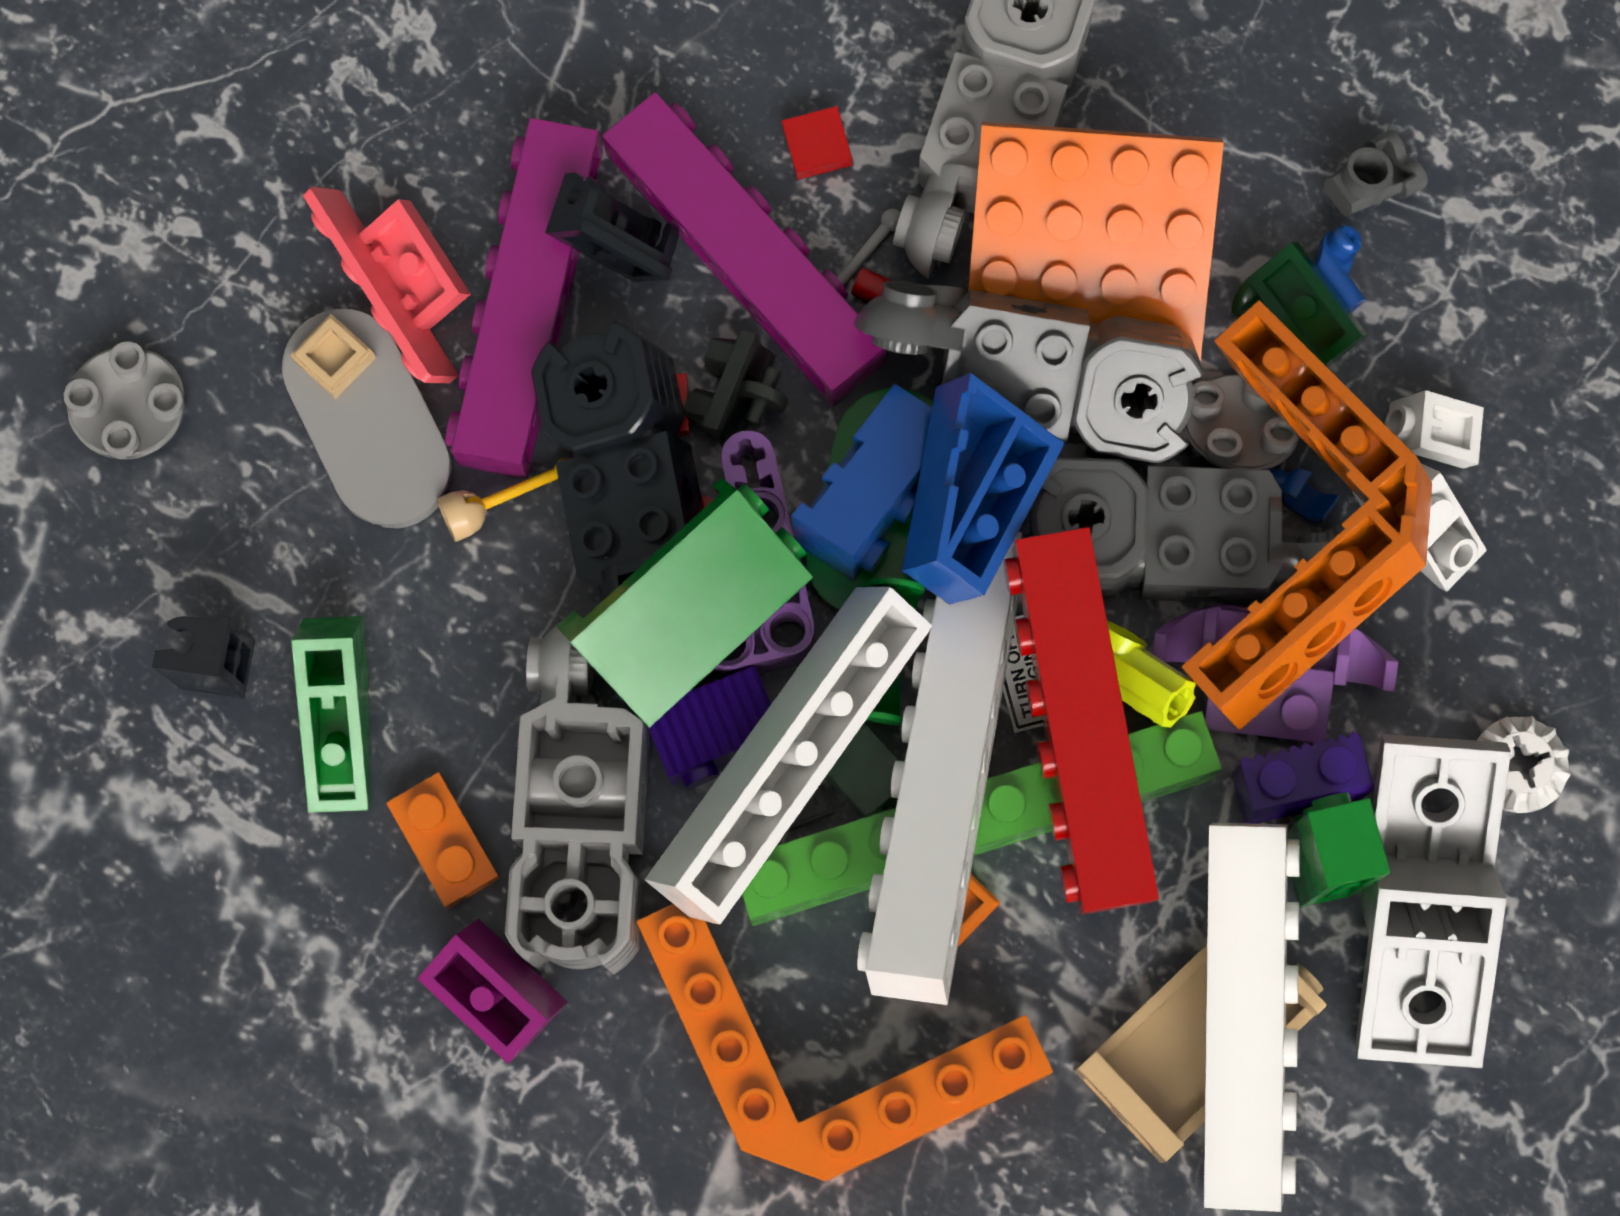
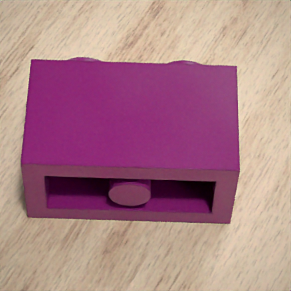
M479 918L455 934L417 978L507 1064L523 1052L568 1003L566 999Z

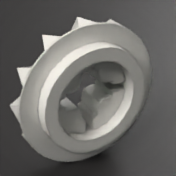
M1507 716L1487 727L1477 739V741L1507 743L1511 751L1510 759L1514 757V746L1520 747L1524 756L1534 755L1538 757L1542 755L1543 760L1539 761L1536 766L1529 770V781L1523 779L1520 771L1510 772L1508 770L1503 810L1515 813L1534 812L1548 806L1560 796L1571 774L1568 764L1569 749L1562 744L1555 728L1536 721L1533 716Z

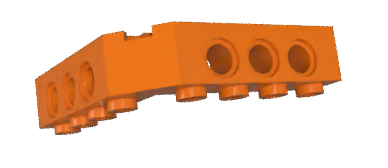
M1260 300L1216 338L1214 342L1241 378L1365 504L1341 524L1344 530L1308 562L1304 558L1294 566L1297 572L1261 604L1257 600L1254 601L1247 608L1250 614L1214 646L1208 642L1181 666L1239 731L1426 566L1432 482L1417 456Z
M674 904L636 921L741 1151L810 1177L828 1182L1053 1073V1069L1027 1015H1024L804 1121L798 1122L706 921L688 917Z

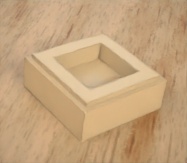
M332 314L290 355L292 360L335 400L376 359L374 352Z

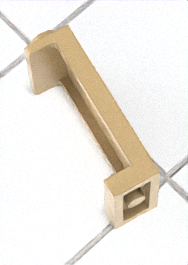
M1207 944L1074 1071L1159 1163L1167 1162L1184 1145L1183 1142L1205 1122ZM1296 963L1295 965L1299 967L1298 1004L1286 1003V1028L1298 1029L1299 1031L1327 1005L1318 996L1323 991L1322 985L1304 966Z

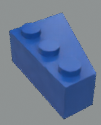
M972 373L937 386L935 389L902 567L904 573L949 605L986 594L1065 444Z
M896 384L892 386L853 437L854 444L840 464L837 465L833 462L824 473L822 481L826 484L810 507L801 503L791 515L793 535L802 548L852 582H855L863 569L872 573L878 567L891 545L884 538L897 520L905 525L911 519L932 407Z

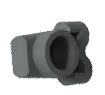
M1387 130L1364 144V148L1354 151L1345 166L1325 180L1324 191L1341 214L1347 217L1393 196L1404 200L1425 188L1428 179L1422 165L1407 155L1399 135L1392 130Z

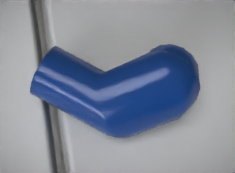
M1341 225L1334 231L1324 235L1319 243L1314 264L1348 309L1353 312L1366 301V298L1349 276L1355 252L1360 250L1362 240L1356 229L1348 225Z

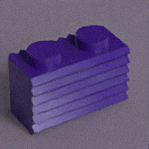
M756 666L738 671L723 679L715 680L711 684H706L698 689L689 691L649 728L671 785L683 781L686 789H690L719 777L720 774L717 767L731 761L768 710L771 703Z
M1354 731L1347 737L1340 734L1335 740L1328 737L1323 743L1319 740H1316L1312 745L1304 742L1300 748L1292 745L1288 751L1280 748L1276 754L1268 751L1264 757L1258 753L1252 759L1244 756L1231 774L1243 821L1250 824L1303 813L1302 810L1313 807L1312 801L1326 796L1349 792L1352 802L1364 799L1374 790L1361 736Z

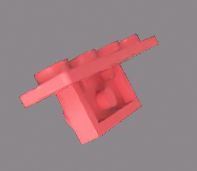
M310 187L303 194V197L313 211L311 219L314 225L336 247L342 257L341 266L344 272L353 282L360 285L372 304L371 313L374 319L384 330L390 332L403 352L401 360L406 369L415 378L424 383H451L459 374L430 329L470 296L471 293L412 202L398 199L365 228L341 191Z

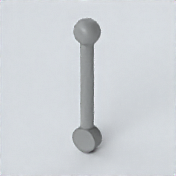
M892 208L883 212L881 225L837 276L843 286L847 284L890 231L896 230L901 213L899 210Z

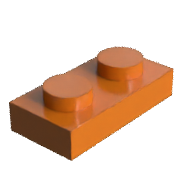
M439 772L386 802L445 908L450 909L501 879Z

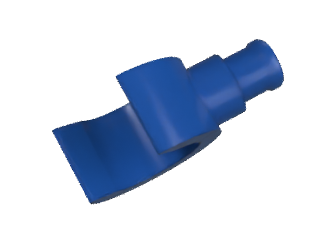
M1294 468L1291 473H1288L1282 469H1268L1282 490V504L1310 522L1317 524L1324 522L1337 502L1339 495L1324 494L1309 486L1306 482L1312 475V472Z

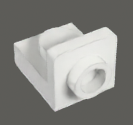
M1427 390L1391 402L1384 424L1415 455L1463 469L1478 465L1484 407Z

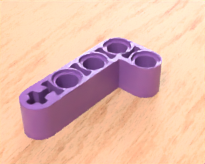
M741 431L732 435L725 442L721 451V463L725 481L736 489L744 483L748 485L745 469L741 465V457L752 455L755 463H757L756 468L760 486L752 490L768 509L778 516V521L772 530L776 533L783 527L794 537L776 456L771 442L763 434L755 431ZM804 585L744 641L746 647L744 653L739 658L732 661L723 660L711 672L718 677L724 678L752 666H756L758 674L802 663L815 645L814 621L806 586ZM793 622L803 628L805 635L799 644L793 647H782L772 640V632L781 623Z

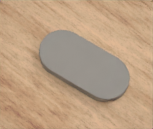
M333 309L309 318L293 333L288 341L283 355L282 374L286 389L337 494L352 514L371 524L398 529L421 522L439 507L436 499L444 496L448 488L452 473V459L448 447L411 373L406 369L401 360V352L390 332L384 330L374 317L361 311ZM330 314L371 349L376 356V359L336 400L290 357Z

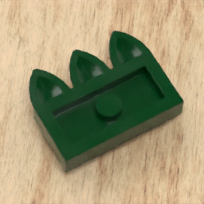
M1299 242L1288 244L1250 275L1239 287L1232 303L1231 313L1242 316L1260 300L1326 367H1329L1368 336Z

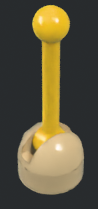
M567 457L561 458V459H559L557 462L562 461V460H566V459H569V458H567ZM556 464L553 469L482 499L475 493L466 490L454 491L437 498L439 509L455 542L460 541L480 530L485 521L487 509L557 480Z

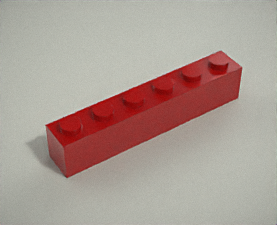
M1090 527L1016 539L1012 548L1013 557L1003 560L1009 595L1020 594L1024 618L1015 619V632L1020 655H1031L1035 679L1026 680V692L1032 718L1043 717L1047 740L1037 742V751L1043 779L1054 777L1058 802L1049 803L1048 811L1054 840L1065 839L1069 864L1059 867L1066 903L1077 902L1079 915L1153 903L1159 900V894Z

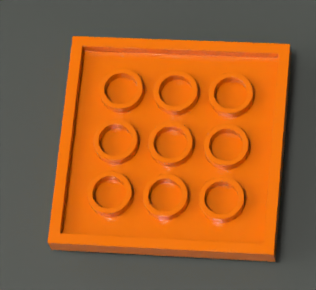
M982 122L968 291L971 289L1087 309L1089 322L1100 323L1118 315L1175 325L1192 341L1201 362L1224 146L1223 140L1220 138Z

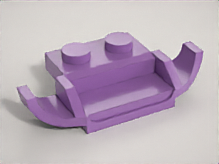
M1216 602V605L1191 610L1178 616L1157 629L1154 636L1152 654L1165 663H1186L1208 642L1214 646L1250 614L1247 609L1249 606ZM1355 628L1240 731L1207 695L1203 716L1208 730L1307 742L1319 740L1323 743L1326 739L1333 684L1346 686V682H1355L1394 692L1399 662L1368 635Z

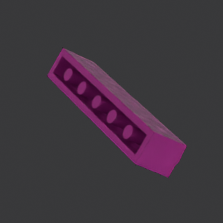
M654 92L602 135L606 156L666 223L669 222L678 227L679 237L830 405L834 407L886 363V349L872 343L873 336L865 334L855 327L853 323L858 314L845 301L848 297V292L839 279L828 269L820 273L806 258L810 255V251L799 235L790 227L782 231L768 216L772 213V210L764 197L751 185L743 189L730 173L734 171V168L725 154L713 143L706 148L692 133L696 130V126L686 111L676 102L668 106Z
M530 118L526 136H517L515 139L511 157V169L517 171L513 191L504 190L499 205L498 223L499 225H504L500 246L492 244L486 260L485 278L491 280L487 301L478 300L473 315L472 333L478 335L474 356L466 355L464 357L460 370L459 389L465 391L460 412L452 411L446 430V446L452 447L451 452L461 467L528 479L541 424L531 370L539 352L548 341L559 346L580 252L549 236L545 231L565 173L575 172L583 177V181H586L588 176L597 180L603 155L598 130Z

